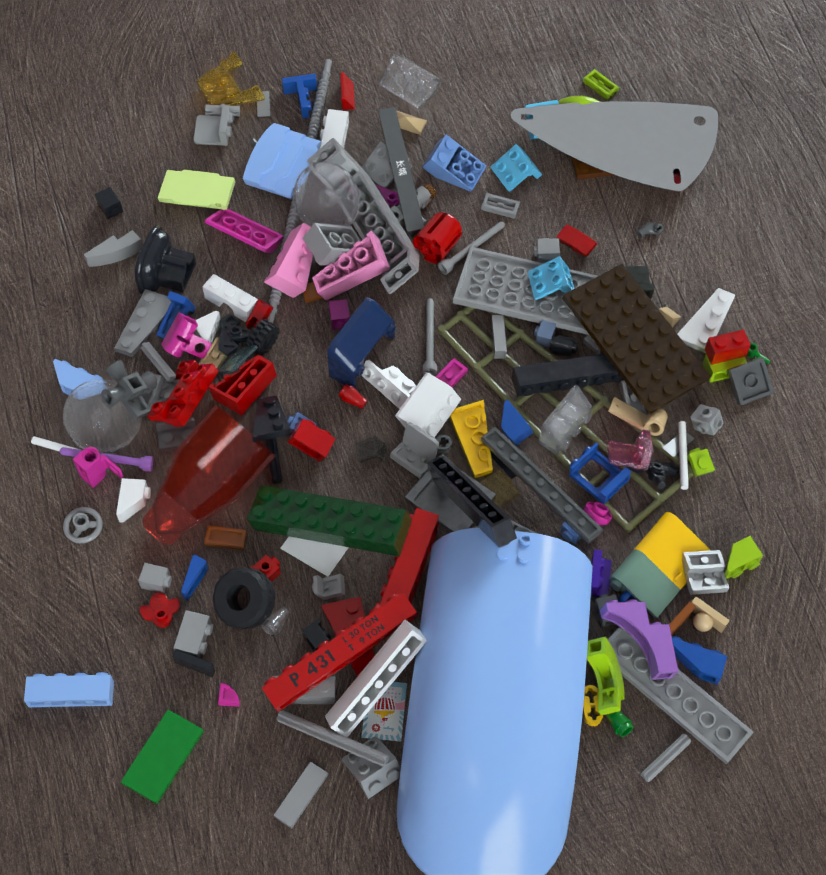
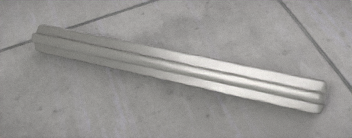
M284 710L278 713L277 721L380 766H385L388 763V754Z

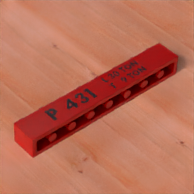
M403 592L399 595L397 593L393 594L387 599V603L382 606L377 605L371 609L368 616L356 619L352 623V627L337 632L335 638L330 642H322L317 647L318 650L312 654L310 652L306 653L299 659V663L294 666L291 664L284 668L282 674L277 678H269L264 683L265 686L262 687V690L276 711L280 712L388 638L404 620L411 622L417 618L416 610Z

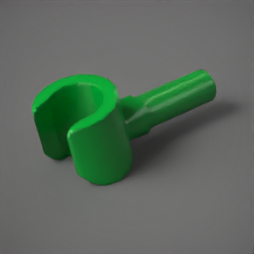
M750 343L747 356L750 358L764 357L757 351L758 346L755 343ZM764 357L765 363L769 364L770 360Z

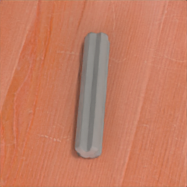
M142 343L141 350L167 382H174L176 374L151 343Z
M682 734L641 773L642 778L646 782H650L691 743V739L686 734Z

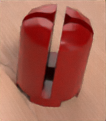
M445 212L436 213L413 239V245L416 250L418 249L425 256L424 260L436 264L438 261L443 260L462 237V227L454 216Z

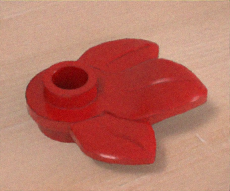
M157 592L152 595L150 604L140 606L139 611L144 620L153 621L156 626L164 628L170 625L173 614L180 608V602L178 598L168 600L164 593Z

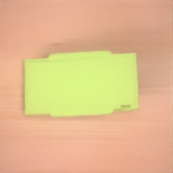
M167 170L158 200L164 203L227 210L235 179L233 177L220 176L217 173Z

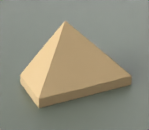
M396 111L401 129L421 135L427 120Z

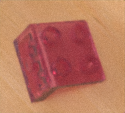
M642 429L641 436H637L636 445L608 440L609 463L616 466L632 467L636 470H647L653 453L650 431Z

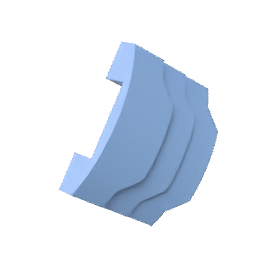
M273 123L260 137L250 155L243 176L245 184L291 199L297 187L305 183L311 170L307 160L318 151L322 142L306 137L304 134L291 131L289 127Z

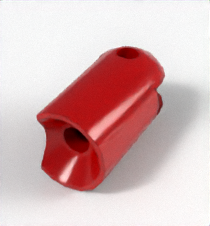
M258 299L246 321L247 329H250L255 322L260 324L261 320H267L274 307Z

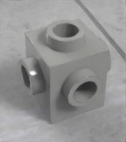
M702 404L698 406L690 417L694 430L712 436L716 434L724 423L719 409Z

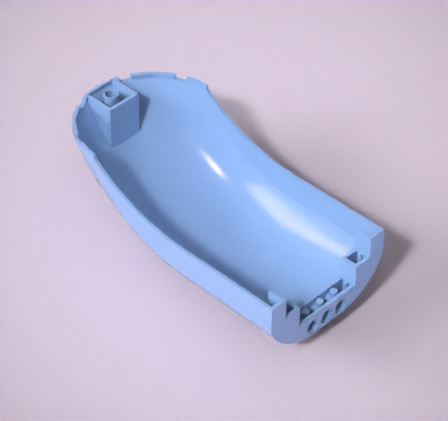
M469 528L451 532L441 537L432 545L419 629L427 639V642L415 657L396 813L401 842L409 857L425 875H545L555 864L562 852L571 812L582 724L593 566L586 555L578 548L558 538L515 531L517 539L511 541L508 545L498 548L480 528Z

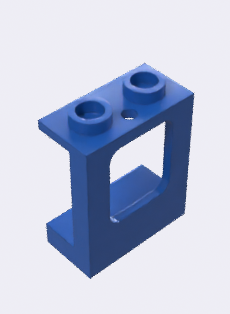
M595 443L592 447L588 446L579 459L576 458L571 462L568 476L600 503L605 504L629 481L631 471L627 467L623 470L619 469L597 450L598 443ZM590 460L597 462L611 475L598 488L594 487L578 472Z

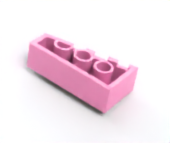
M302 223L290 232L283 245V250L277 256L275 265L272 266L269 276L264 281V283L292 298L306 291L313 254L303 240L304 235L311 228L305 223Z
M372 231L366 234L367 237L361 242H356L353 245L354 247L347 253L341 254L335 263H330L313 277L317 293L326 301L390 270L380 240Z

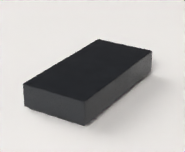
M175 650L172 656L174 662L210 677H213L215 673L213 663L180 650Z

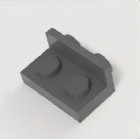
M193 417L189 418L186 425L181 427H175L165 422L156 423L160 452L199 446L196 424Z

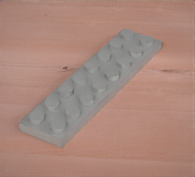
M619 627L608 639L618 659L622 676L726 765L754 733L679 669L678 673L671 679H651L649 665L642 649L635 639L623 628Z

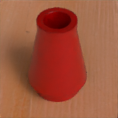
M348 384L343 387L338 396L341 398V401L363 409L368 401L352 385L349 386Z

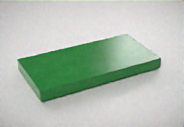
M167 710L121 780V784L158 804L204 733V730L174 712Z

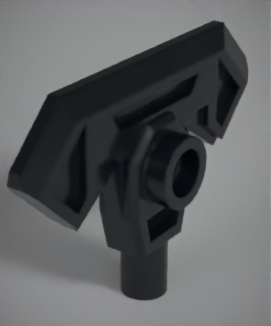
M232 315L222 318L219 324L218 350L226 356L236 352L239 349L237 344L247 342V339L250 337L249 334L253 332L249 331V329L240 328L238 326L240 324L239 320Z
M632 459L626 463V467L637 474L646 471L648 478L653 483H657L660 489L666 486L664 482L666 478L665 473L674 477L680 472V467L669 462Z

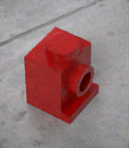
M265 555L254 566L249 567L264 573L271 582L281 574L279 567L281 564L274 556L270 558L268 555Z

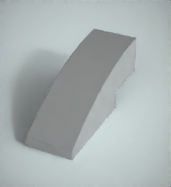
M132 230L118 240L114 235L85 253L84 257L89 267L112 264L140 252L142 242Z

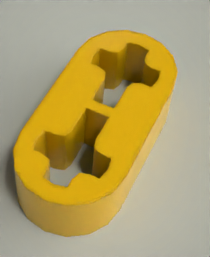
M587 685L584 689L583 718L586 724L590 726H597L603 718V715H600L598 712V688L594 685ZM588 691L595 695L592 700L593 703H590L589 697L585 696ZM591 708L594 709V714L598 715L596 720H593L590 716L588 717L591 713Z

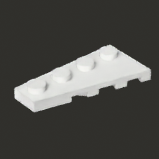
M720 288L713 293L679 331L678 335L686 346L706 353L704 349L709 337L717 336L735 294Z

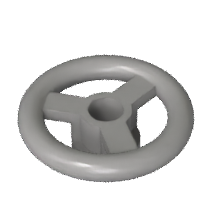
M76 508L66 516L63 522L64 534L72 542L88 543L100 534L103 526L102 518L92 508ZM85 513L93 515L96 521H90ZM72 518L76 528L73 534L69 530V523ZM88 528H96L91 535L79 537Z

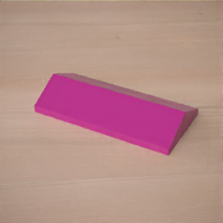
M228 208L227 210L220 209L205 220L206 224L265 253H273L284 238L283 235Z

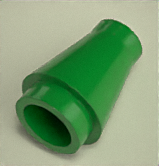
M620 711L606 714L616 735L625 737L633 730L632 721Z

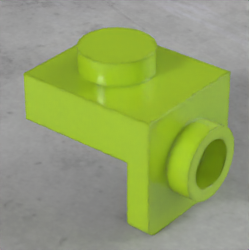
M695 448L689 451L687 461H690L695 477L715 471L708 449L700 450V448Z

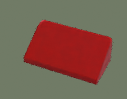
M341 72L342 109L353 110L355 109L354 84L344 72Z

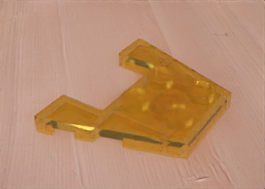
M235 51L230 54L229 58L220 61L219 66L215 69H210L197 80L198 87L210 105H237L265 100V96L258 85L241 91L228 72L242 66V61Z

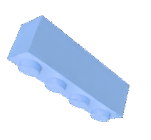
M104 672L96 673V675L76 673L75 676H67L62 673L54 674V676L34 674L33 677H26L24 702L28 707L112 706L114 680L111 675Z

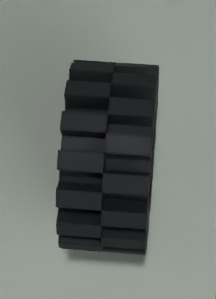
M266 319L261 320L260 324H256V328L252 329L253 332L249 334L250 337L247 339V347L259 355L267 353L268 349H271L272 345L276 343L275 340L278 339L277 335H279V328Z

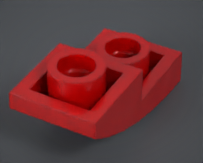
M567 224L556 236L559 242L570 246L573 252L585 257L597 245V242Z

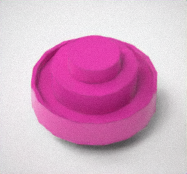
M588 502L583 509L598 525H607L612 519L609 509L600 502Z

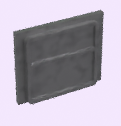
M429 469L405 496V499L413 507L438 514L439 525L449 532L469 529L474 523L434 483ZM464 473L478 488H480L491 500H493V498L496 496L494 492H492L491 490L483 486L481 483H479L478 481Z

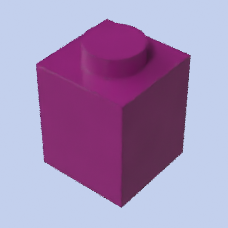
M347 299L329 301L332 330H341L350 319Z

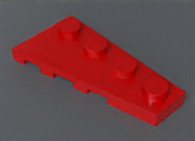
M361 597L321 605V609L335 634L342 629L347 630L352 627V623L360 617L365 618ZM373 648L350 663L357 677L374 657Z

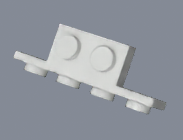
M365 361V370L362 376L400 409L415 389L416 385L394 366L381 370L372 361Z

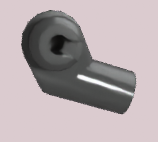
M648 222L636 231V234L639 238H643L647 234L658 235L663 232L664 227L660 223Z

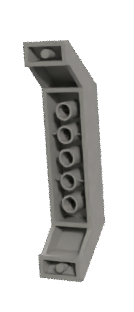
M332 138L311 156L307 162L313 172L334 193L362 240L367 237L366 234L370 231L379 238L390 270L382 273L380 280L387 292L392 294L419 271L420 254L371 177L336 139Z

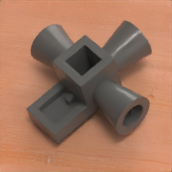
M122 360L111 364L106 369V372L118 384L114 388L102 390L101 398L103 403L111 408L121 401L133 420L149 414L151 409L141 394L145 390L157 387L155 375L150 371L145 372L141 376L138 372L128 375Z

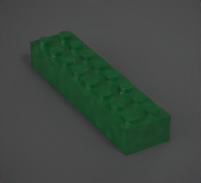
M260 485L247 517L248 522L255 531L399 557L412 522L405 509Z

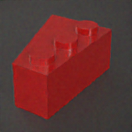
M260 355L239 366V370L233 374L225 375L224 379L217 384L209 385L208 387L213 399L236 413L243 415L277 376L273 362Z

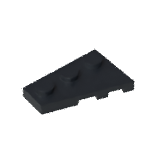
M277 395L258 399L252 435L253 443L291 435L290 427Z

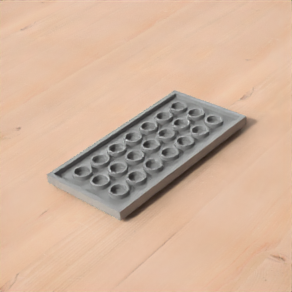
M470 247L453 297L454 304L540 324L544 320L555 323L557 328L589 335L563 301L562 297L566 294L565 292L562 293L561 290H557L535 300L528 271L544 263ZM569 269L574 289L598 277L597 275Z

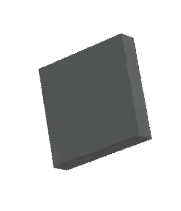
M764 357L727 369L738 405H744L774 393Z

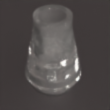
M280 607L279 610L264 621L261 626L262 630L271 637L278 635L290 612L285 607Z

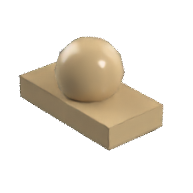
M695 597L692 600L696 607L693 611L696 614L693 619L694 627L700 632H707L714 627L722 633L729 623V619L698 597Z

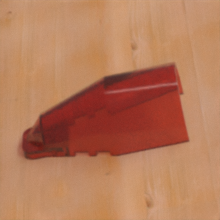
M215 405L176 449L174 459L167 470V475L163 484H161L153 506L143 518V526L161 543L166 545L174 544L182 534L237 502L276 455L260 441L253 443L252 434L219 406Z

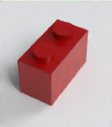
M743 329L709 337L704 350L710 364L713 365L746 357L751 344Z
M303 418L296 424L287 443L320 462L326 458L336 438L332 437L328 431L321 430L315 426L311 420Z

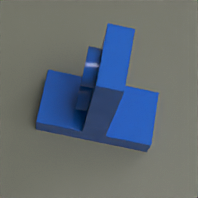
M316 74L282 78L284 94L297 93L302 119L309 118V111L312 108L311 102L307 100V97H309L308 91L317 90Z
M172 291L167 296L171 303L156 336L162 339L165 338L178 313L187 316L188 312L193 314L196 309L187 297Z

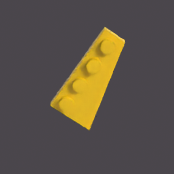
M484 400L455 408L449 418L473 477L477 478L492 473L490 449L481 442V437L488 432Z

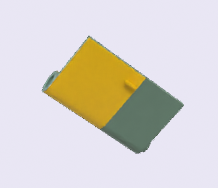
M665 512L610 576V586L615 591L627 590L638 602H645L646 609L655 618H658L686 584L682 558L683 552L711 550L677 516L670 512Z

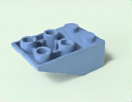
M446 134L436 143L422 168L435 178L471 192L485 170L486 165Z

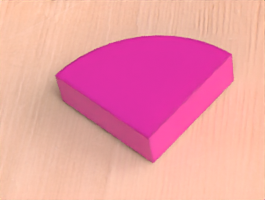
M220 683L218 705L239 707L240 703L237 693L229 685Z

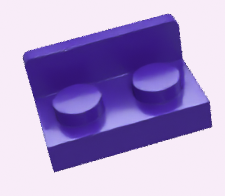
M594 549L591 558L593 566L591 596L599 597L609 594L611 560L601 558L602 550Z

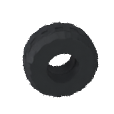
M248 567L234 568L223 574L216 583L213 593V607L220 620L226 623V625L238 629L254 628L263 624L272 614L271 612L275 606V590L271 580L264 573ZM246 587L250 592L251 599L249 605L242 609L238 603V595L242 588Z

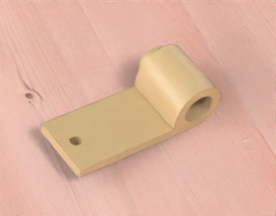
M616 397L612 399L608 410L613 415L652 436H658L663 433L668 418L666 411L661 408L646 415Z

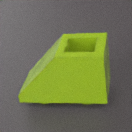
M751 536L734 543L730 549L724 571L726 579L730 577L736 578L748 568L753 570L760 565L759 562L763 554Z

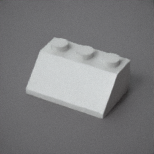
M426 373L395 416L404 427H406L407 423L411 422L435 438L461 401V398L451 386L430 373Z

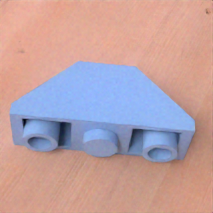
M54 359V367L63 393L81 400L101 394L102 390L107 389L101 376L91 375L83 368H75L67 361Z

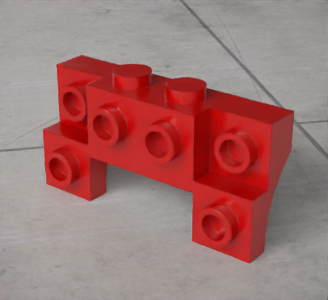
M196 360L181 362L175 372L176 379L179 382L167 401L156 402L152 405L147 417L151 421H161L175 427L185 426L219 371L213 363L199 365Z

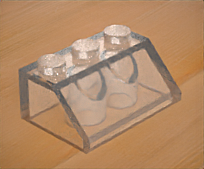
M393 54L379 85L417 109H421L435 95L442 79L403 55Z
M574 385L542 424L539 443L556 455L568 448L570 439L577 437L583 423L587 424L592 417V414H590L592 405L579 386Z

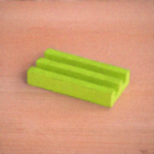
M595 69L583 78V82L607 101L610 99V96L613 97L615 93L619 92L617 85Z

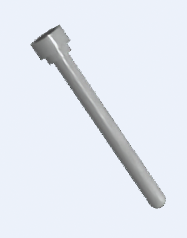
M499 222L451 259L440 261L438 263L439 270L444 275L449 274L453 270L454 265L468 255L470 247H479L503 229L505 223Z
M428 298L426 301V361L422 366L423 375L430 373L435 376L437 374V364L434 361V301Z

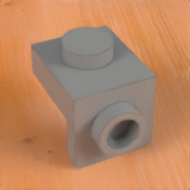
M342 574L321 578L318 575L313 576L312 590L319 598L327 600L345 595V583Z

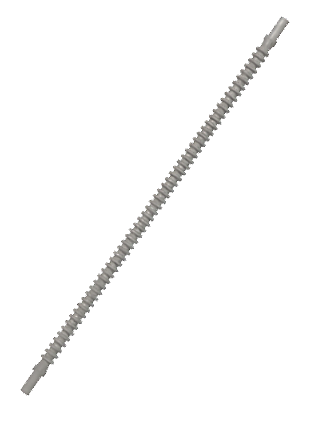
M326 59L324 70L320 76L321 79L319 80L307 131V137L312 139L317 138L319 123L321 122L320 119L329 85L328 80L331 75L332 60ZM307 179L304 184L297 187L293 195L281 251L290 232L297 227ZM273 287L269 303L274 308L267 319L271 323H273L274 317L277 314V305L280 304L279 300L282 295L281 291Z

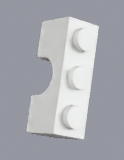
M215 274L203 285L205 299L219 307L223 302L226 303L233 310L234 316L244 322L247 321L258 301L257 298Z

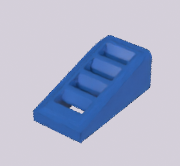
M193 555L181 590L183 599L186 601L190 599L209 570L207 561L197 555Z

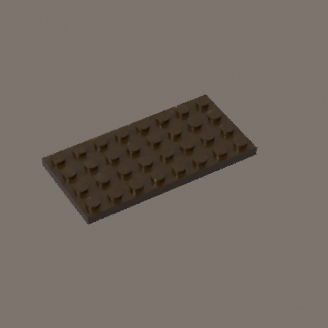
M623 264L563 295V301L649 414L710 379L711 376Z

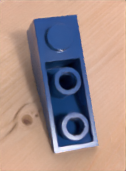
M671 636L675 657L696 678L718 685L723 674L727 656L718 650H708L700 644H690L677 636Z

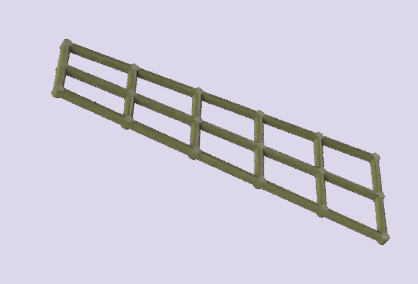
M466 306L461 311H458L450 320L438 327V333L448 341L473 368L474 372L478 373L503 401L509 400L532 428L533 433L547 447V450L551 451L569 471L571 461L559 450L557 445L577 428L594 444L598 443V448L612 460L613 464L617 467L619 466L622 470L626 467L625 460L647 441L680 466V458L677 454L674 457L663 449L665 444L655 436L649 435L626 421L624 422L639 433L641 437L618 456L584 424L603 406L609 409L611 404L607 396H603L591 385L583 387V389L598 402L578 418L550 392L540 393L571 422L567 428L550 440L519 407L532 395L519 396L513 401L483 369L494 359L493 340L467 317L476 308ZM488 312L491 316L501 315L493 312ZM504 317V326L514 333L506 340V348L510 347L518 339H521L549 362L559 361L524 333L523 329H519ZM459 321H462L493 350L478 363L447 331ZM506 353V358L503 360L512 368L520 366ZM688 464L689 480L695 476L690 464ZM603 469L589 481L578 471L594 487L610 474ZM631 471L630 477L655 500L629 523L608 501L604 505L609 509L612 517L624 529V532L631 533L638 524L681 487L680 478L660 494L639 474Z

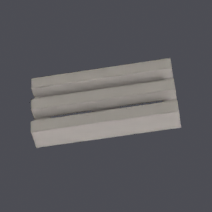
M486 193L481 210L515 219L520 201Z

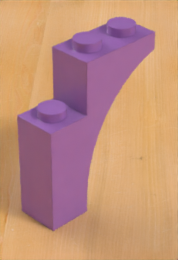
M612 600L606 602L600 610L601 618L617 624L635 639L647 659L651 679H671L676 675L678 667L669 624L661 625L660 622L649 624L645 602H637V600L626 602Z

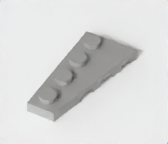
M144 290L114 347L115 352L130 357L137 353L142 343L147 341L148 336L158 329V325L164 319L171 303L167 296Z

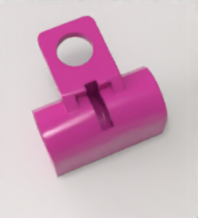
M178 313L161 343L165 351L179 358L185 351L203 359L211 347L209 341L194 334L198 327L195 319L182 313ZM203 343L205 345L204 350L196 352V344Z
M94 447L85 448L73 458L79 476L92 488L104 479L107 468L120 479L124 477L121 469L105 455H100L99 451Z

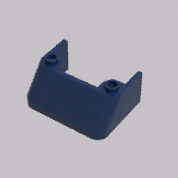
M367 297L333 339L327 351L329 377L343 385H352L355 389L357 376L360 377L365 370L363 366L364 359L382 336L389 337L392 340L395 337V321L374 299Z

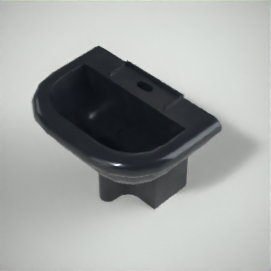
M154 226L150 230L136 260L134 274L140 294H143L145 289L155 292L159 287L184 292L196 266L194 253L173 248L170 236L163 231L161 226Z

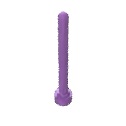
M62 447L60 454L76 457L82 450ZM100 453V455H105L114 463L139 466L143 471L151 472L153 468V456L145 455V457L140 459Z

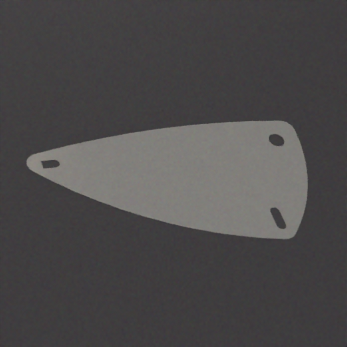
M621 101L593 102L589 104L566 103L519 108L511 112V118L539 139L569 156L611 174L674 191L685 190L701 173L713 151L718 130V113L714 108L690 104ZM521 114H531L533 119H521ZM701 116L706 122L701 126L696 125L694 118ZM674 169L680 170V184L674 182Z

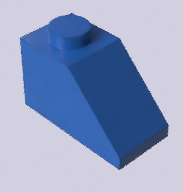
M509 400L504 401L501 428L504 435L517 446L530 436L533 430Z

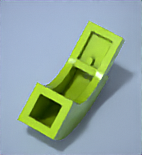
M606 636L589 640L587 660L597 678L598 712L600 715L621 711V700L625 699L622 673L616 654Z

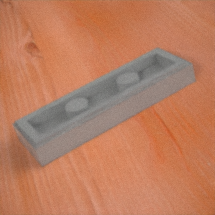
M310 762L274 814V817L292 829L327 778L328 773Z

